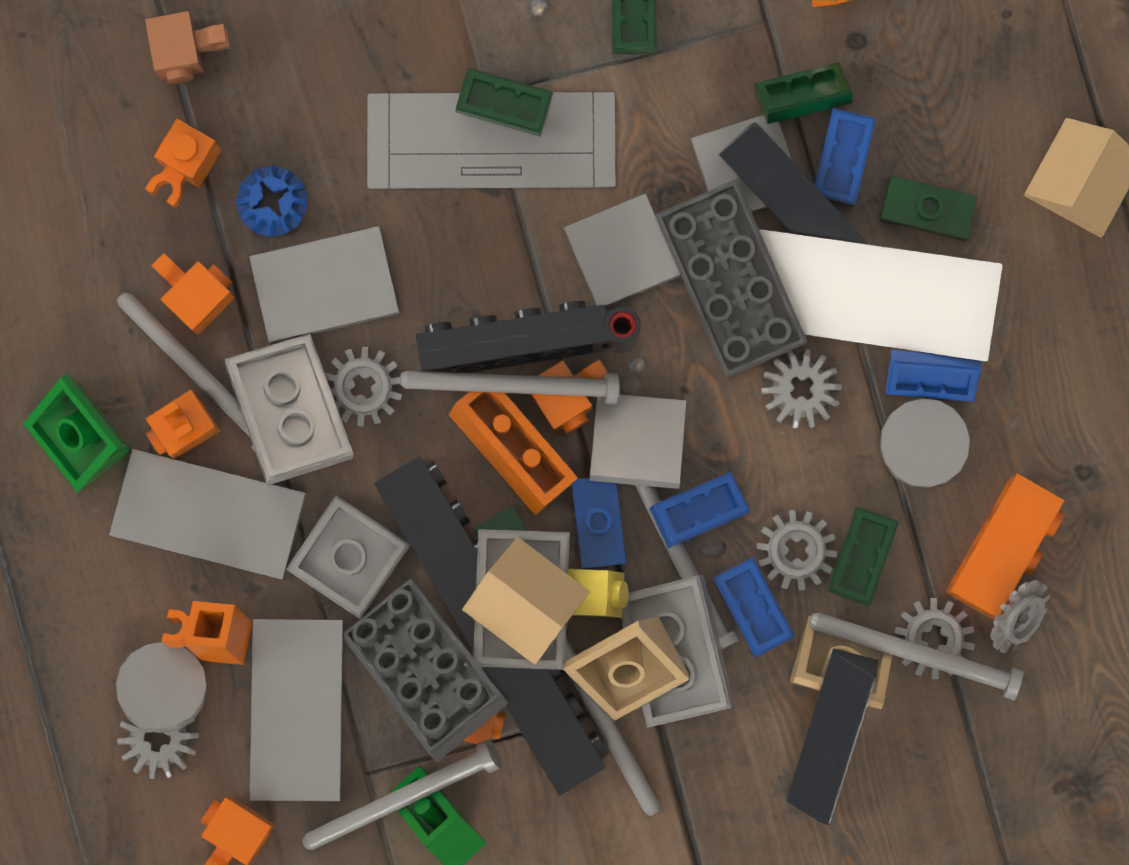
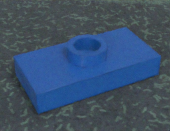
M833 108L815 181V186L827 199L856 205L876 122L875 117Z
M891 350L885 383L886 394L975 402L982 368L981 361L925 352Z
M732 471L654 504L649 508L668 549L745 516L750 512Z
M590 478L577 479L571 486L581 568L590 569L626 564L617 484L589 481Z
M753 557L712 578L754 658L795 637Z

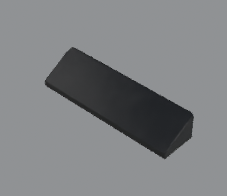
M758 123L749 124L718 154L791 234L869 245Z
M834 648L832 649L787 796V802L826 825H830L876 681L878 660Z

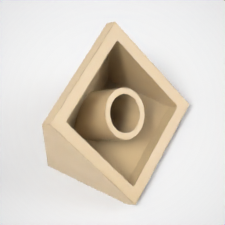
M1066 118L1023 196L1102 238L1129 189V144L1114 130Z
M516 537L487 572L462 610L536 665L590 591L519 537Z
M808 616L788 682L820 692L833 648L878 660L877 677L867 707L882 709L892 654L813 630L809 626L811 616Z
M659 617L639 620L570 658L563 664V670L614 721L689 680V674Z

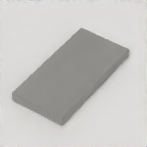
M132 449L109 536L284 580L307 494Z
M253 619L250 801H341L344 620Z

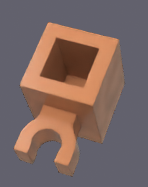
M189 11L145 19L154 71L160 80L167 79L170 84L189 82L194 79L193 74L204 72L200 52L230 49L228 32L225 30L224 24L196 30L195 21Z

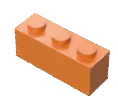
M469 391L455 403L448 415L535 516L578 479L505 393Z
M1018 473L1011 476L945 593L990 619H994L1001 612L1003 613L1004 611L1001 610L1000 606L1002 603L1006 605L1010 603L1009 594L1014 590L1018 591L1015 588L1023 573L1030 576L1037 567L1043 555L1037 549L1044 536L1052 537L1059 528L1065 516L1059 510L1065 500Z

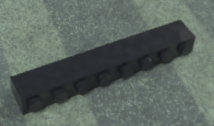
M418 456L376 481L374 485L474 652L475 619L462 609L476 590L478 538L471 541L463 526L470 521L458 500L455 499L448 503L440 487L446 485L447 482L434 460L426 465L421 456ZM483 667L490 680L509 703L506 705L508 711L559 796L606 768L602 759L609 755L596 732L587 736L578 720L586 715L573 693L571 692L564 697L555 682L562 677L559 670Z

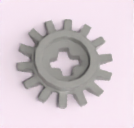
M362 347L361 358L356 359L352 350L348 349L345 351L348 358L346 364L343 365L336 358L331 362L339 370L337 375L325 372L326 379L334 382V388L330 390L332 395L336 396L337 409L343 407L346 410L341 418L345 423H347L352 414L358 415L357 426L364 427L365 415L371 414L374 424L377 425L381 423L377 411L383 409L389 415H392L395 411L387 404L389 398L401 400L402 394L392 391V386L400 384V377L390 378L389 375L397 365L392 361L384 367L381 361L385 353L380 350L373 360L369 358V347ZM358 375L364 380L372 377L375 381V384L371 387L373 395L368 399L362 394L354 397L351 393L356 387L353 379Z
M804 349L803 360L798 361L794 351L790 350L787 352L790 363L785 365L777 357L772 361L779 369L777 374L765 371L763 377L772 380L773 386L761 388V395L773 394L774 400L766 404L765 407L768 411L777 406L782 410L776 418L779 423H782L785 417L790 415L793 417L792 428L798 429L800 418H806L809 428L816 427L815 414L819 413L825 421L831 417L824 408L826 404L838 407L840 401L831 397L830 391L842 390V384L829 383L828 378L837 374L838 371L836 367L825 372L821 369L827 359L824 355H821L814 364L810 362L811 350ZM797 377L800 381H804L809 378L813 382L809 389L813 396L809 400L802 396L795 400L790 394L794 389L791 383L792 379Z
M790 510L789 522L785 524L776 515L772 519L777 529L773 532L764 526L761 530L770 540L768 544L757 543V550L768 551L767 558L758 560L759 566L762 567L771 563L774 569L768 574L767 578L772 581L778 574L783 575L784 579L781 588L788 589L790 580L797 579L799 591L805 590L804 579L810 577L817 586L822 582L816 572L821 569L830 574L833 570L832 567L824 563L825 557L837 558V551L826 550V543L836 540L834 533L823 537L820 531L827 523L822 519L815 527L809 524L813 514L806 511L803 521H796L795 510ZM789 539L796 543L801 539L807 542L808 545L804 551L808 557L804 562L798 558L790 562L785 557L789 551L785 544Z
M1038 580L1030 583L1025 582L1019 586L1018 591L1014 590L1009 594L1010 603L1008 605L1005 603L1001 604L1000 608L1004 612L995 616L993 621L995 627L991 632L993 647L996 650L1000 649L1002 653H1007L1010 647L1012 651L1018 649L1019 644L1026 643L1038 629L1047 611L1045 602L1049 600V594L1044 593L1048 588L1045 584H1041Z
M930 598V609L924 611L920 601L914 603L917 612L914 618L905 611L901 614V617L909 624L907 629L895 627L894 630L895 634L905 636V640L928 647V643L921 640V635L923 632H930L933 625L940 627V635L947 637V642L945 645H938L936 650L964 659L966 658L960 654L962 648L974 650L975 646L973 643L964 642V635L974 633L973 626L962 628L959 623L968 615L963 610L957 616H952L950 612L954 603L950 601L947 602L943 610H938L937 598ZM904 659L901 662L906 667L912 661ZM918 663L915 674L921 677L925 667L929 666ZM930 667L932 679H939V669Z
M121 721L120 727L130 731V735L126 738H118L117 743L118 745L130 744L131 750L122 755V759L127 761L134 756L138 759L133 769L135 773L139 774L143 766L147 765L149 766L150 779H156L157 768H163L166 777L169 778L173 776L170 766L173 763H176L182 770L188 766L181 758L183 753L195 756L197 749L187 746L188 739H198L199 732L187 733V725L170 729V732H163L165 735L170 736L171 741L169 744L162 745L160 752L152 750V743L145 741L146 733L152 731L143 730L134 723L130 724Z

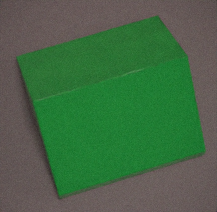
M68 374L57 381L23 423L77 493L132 451L130 445L79 381Z

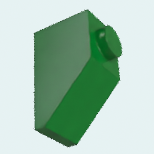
M419 766L390 793L428 774ZM442 789L397 810L422 844L443 865H464L487 844L467 817Z

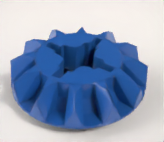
M270 165L269 167L254 169L240 183L236 203L240 218L249 229L263 236L274 237L287 234L300 224L307 210L308 198L303 183L291 170ZM266 185L267 189H270L274 194L284 193L289 190L278 201L281 207L279 210L282 214L280 217L269 206L263 209L261 207L256 209L265 200L262 186Z

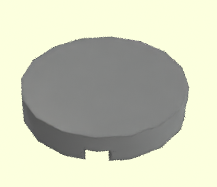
M921 398L904 403L889 415L881 430L879 449L885 465L896 479L911 487L931 488L948 482L961 471L968 458L970 437L964 420L954 408L939 400Z
M163 642L147 644L131 653L120 667L116 681L118 702L128 720L143 730L156 733L170 732V729L183 727L192 722L202 710L208 691L205 671L196 655L184 647H167Z

